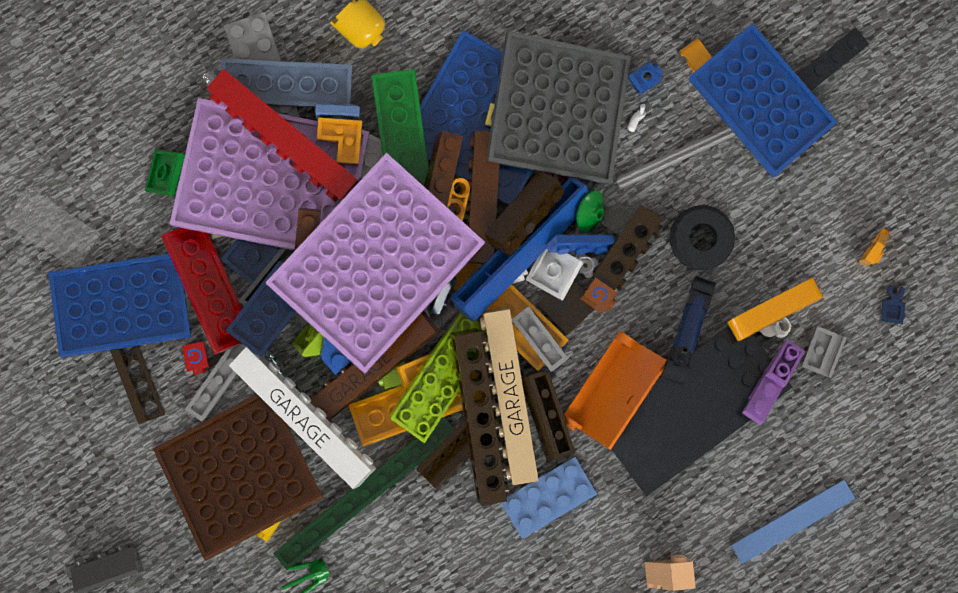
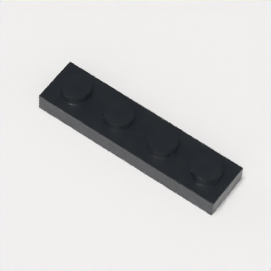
M855 27L797 76L812 91L868 46L869 43Z

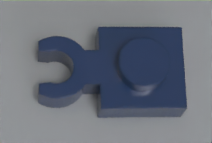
M889 285L887 294L890 298L889 300H883L880 321L903 324L906 303L900 302V298L904 295L905 288L900 287L899 294L896 295L892 292L893 285Z

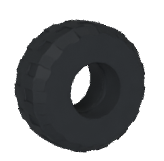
M708 205L690 207L680 213L671 226L669 242L672 252L680 263L690 269L704 271L716 268L727 260L733 250L735 243L733 224L726 214L715 207ZM705 225L713 231L715 242L709 250L700 251L692 246L689 234L693 227Z

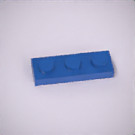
M556 235L547 244L548 253L560 255L566 253H576L578 255L595 253L600 255L606 253L615 242L613 235Z

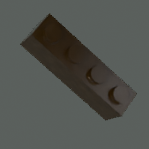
M538 171L485 232L484 235L490 245L511 256L564 195L565 191L559 180L542 171Z
M548 369L522 377L523 391L546 460H556L576 453Z

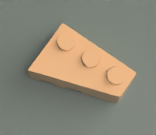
M670 555L671 559L645 562L647 588L654 587V589H660L662 587L663 590L673 591L696 588L693 561L685 557V555Z

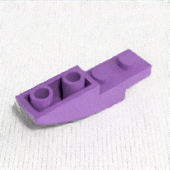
M785 340L749 396L750 400L742 412L744 415L759 425L764 423L780 392L787 385L805 353L803 349L790 340Z

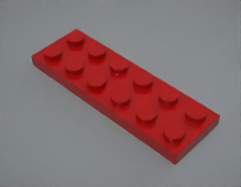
M178 228L163 234L161 238L214 355L241 345L242 343L226 332V330L240 313L242 307L208 233Z

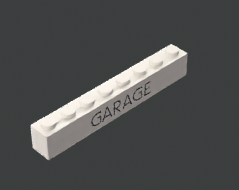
M246 347L229 366L352 489L359 487L376 469L372 465L374 463L373 460L366 454L362 455L357 450V444L350 438L346 439L341 434V428L335 423L331 424L326 419L327 415L318 407L315 408L310 403L311 399L305 393H300L295 388L296 384L290 378L284 377L279 372L280 368L264 357L265 354L261 358Z

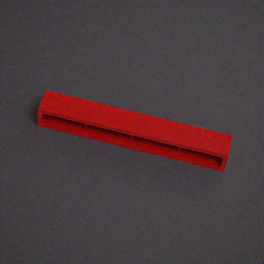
M225 69L206 88L210 93L208 97L215 104L219 105L221 102L227 107L225 109L226 113L234 119L239 117L243 121L241 125L251 133L253 130L260 135L258 139L266 146L270 144L277 149L275 153L283 160L288 158L292 161V167L300 174L305 172L309 175L310 178L308 180L317 188L322 186L327 190L325 194L332 201L336 202L339 200L341 202L359 183L353 175Z

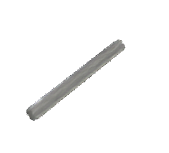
M728 126L617 177L615 179L616 183L622 189L735 136V134Z

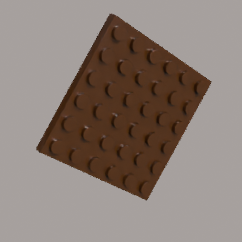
M258 394L153 448L205 561L324 498L288 424Z

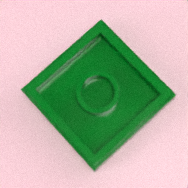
M155 149L145 191L175 197L185 154Z

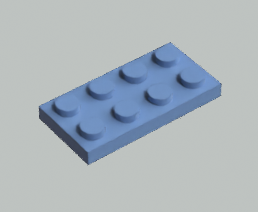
M576 457L539 477V481L531 482L507 496L506 502H501L522 539L597 495Z

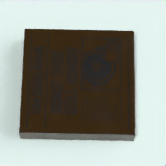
M575 280L564 300L548 293L537 304L566 335L572 332L595 310L580 299L585 291Z

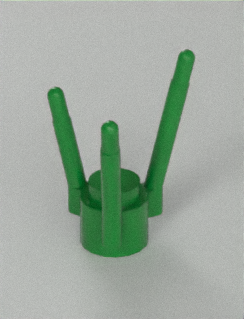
M316 559L312 562L293 565L288 570L312 568L309 569V574L281 586V589L285 590L312 578L313 581H317L301 592L309 593L318 585L326 582V578L330 577V573L324 560L319 562Z

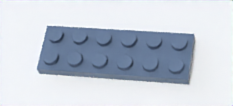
M221 58V71L225 69L267 105L316 107V104L323 103L341 106L351 104L352 65Z

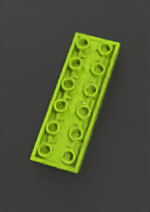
M460 312L439 340L389 417L423 443L427 441L460 391L451 332L477 328L481 333H484L485 339L487 338L486 330L481 329L480 322L477 320L472 322ZM469 349L466 354L467 358L473 357L476 349Z

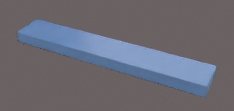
M842 480L734 542L731 546L741 564L851 502L855 497L845 480Z

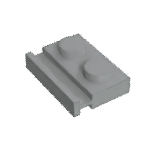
M816 326L801 367L831 378L847 337Z

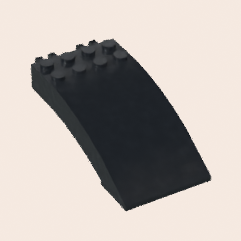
M727 325L693 352L690 368L683 386L663 379L662 375L657 379L611 449L645 496H648L751 420L742 412L750 400L749 396L772 361L759 343L760 340L766 337L761 332L757 337L752 334L741 341H737L729 325ZM789 381L780 392L778 398L793 388Z

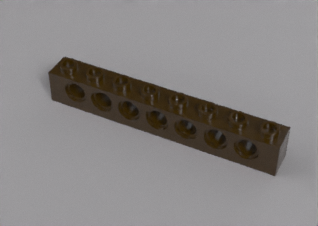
M477 328L451 332L477 502L481 506L506 502V494H509V487L503 477V473H506L504 461L500 458V452L503 451L501 440L497 439L496 431H499V423L497 418H494L493 410H496V403L494 397H491L490 394L493 384L491 376L487 374L489 359L487 354L484 355L483 346H486L485 335ZM471 348H475V355L471 358H467V351ZM473 370H479L478 377L470 379V373ZM482 391V397L479 400H473L475 392ZM485 412V419L477 421V415ZM488 433V440L483 443L480 442V437ZM491 454L492 460L489 463H483L484 457ZM488 477H496L492 484L486 483Z

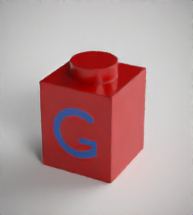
M206 342L182 345L187 371H193V375L205 373V368L210 367Z

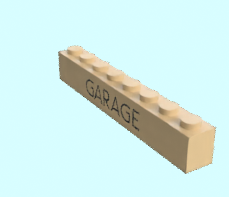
M510 308L486 310L483 312L484 317H480L481 329L486 330L487 333L486 346L484 347L485 352L490 351L491 360H489L488 370L489 373H493L495 380L492 381V394H497L498 398L495 412L496 416H501L502 424H499V436L504 437L505 445L502 446L503 459L508 458L509 466L506 467L507 480L511 479L512 485L536 482L539 480Z

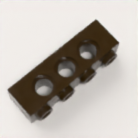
M640 205L592 276V279L597 278L613 290L617 289L620 291L627 281L624 278L628 271L632 273L639 263L636 260L640 253L644 255L651 245L648 242L652 235L656 237L663 227L660 224L662 218ZM643 226L647 232L646 236L643 238L637 237L635 228ZM625 244H631L634 247L633 255L627 256L623 253V246ZM613 262H619L622 265L623 269L620 274H615L611 271V264Z

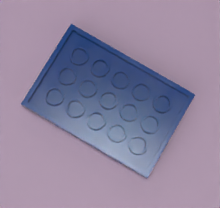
M753 23L687 78L772 178L778 175L837 123L834 117Z
M169 253L48 272L60 358L191 337L184 286Z

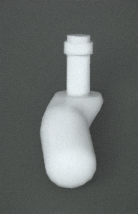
M641 104L640 111L638 110L631 117L627 127L630 132L636 130L638 122L646 115L644 111L645 104Z

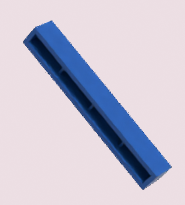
M570 177L562 185L565 191L564 195L534 228L533 232L522 242L520 247L511 256L497 250L450 297L460 313L474 322L547 249V244L556 235H561L576 220L579 205L584 196L589 192L585 184L574 177Z

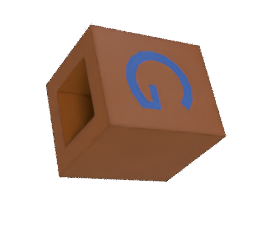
M595 278L580 299L602 314L606 309L610 311L617 301L614 299L617 292Z

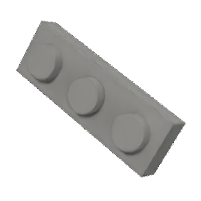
M529 306L512 318V322L551 372L569 359Z

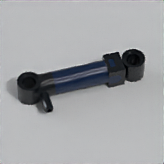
M699 276L694 277L672 349L662 374L663 379L683 386L699 333L715 290V282Z

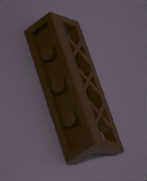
M134 346L131 356L123 353L121 348L110 350L138 424H143L165 415L139 346ZM135 352L139 359L134 358ZM125 357L130 358L128 363L126 362ZM132 360L139 362L142 366L139 376L130 373L129 366ZM143 372H144V374H145V376H146V379L141 378ZM132 376L137 378L136 383H134ZM140 380L149 384L150 390L147 396L139 394L137 391ZM151 392H152V395H153V397H154V400L151 399V398H149ZM140 397L145 399L143 404ZM149 400L156 403L159 412L147 417L144 408Z
M483 412L479 413L477 421L484 420L486 415ZM465 421L416 468L437 490L470 457ZM483 434L480 437V442H485L489 438V434Z

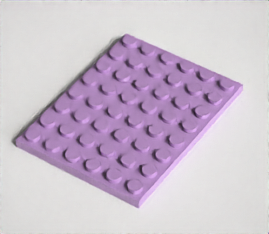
M198 98L170 225L295 250L299 207L321 210V224L340 201H332L325 194L327 190L322 186L317 188L308 180L310 178L309 175L305 172L302 174L297 172L292 167L293 162L288 158L286 160L280 158L275 153L277 149L271 144L266 146L258 139L260 135L254 130L251 133L241 125L243 121L239 117L234 119L226 113L225 109L227 107L221 102L217 105L211 100ZM279 114L337 162L338 142L317 141L318 121ZM362 130L359 165L339 164L353 175L358 182L369 137V131Z
M386 153L265 283L365 374L485 244V241Z

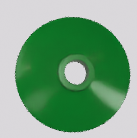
M596 190L588 192L579 205L576 218L577 226L584 233L594 230L604 215V198L601 192Z

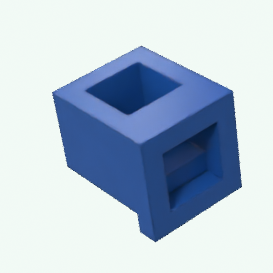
M649 62L630 74L628 80L640 96L662 81L660 76L663 73L657 64L652 65ZM649 73L651 79L645 80L643 74Z

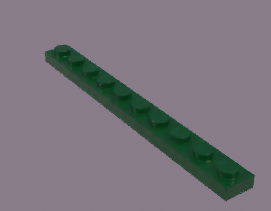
M445 417L441 418L425 443L417 438L372 473L359 487L352 489L273 554L286 570L291 568L426 459L455 429Z

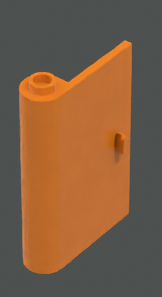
M619 331L563 416L567 427L572 431L575 428L579 429L611 450L663 372L667 360Z

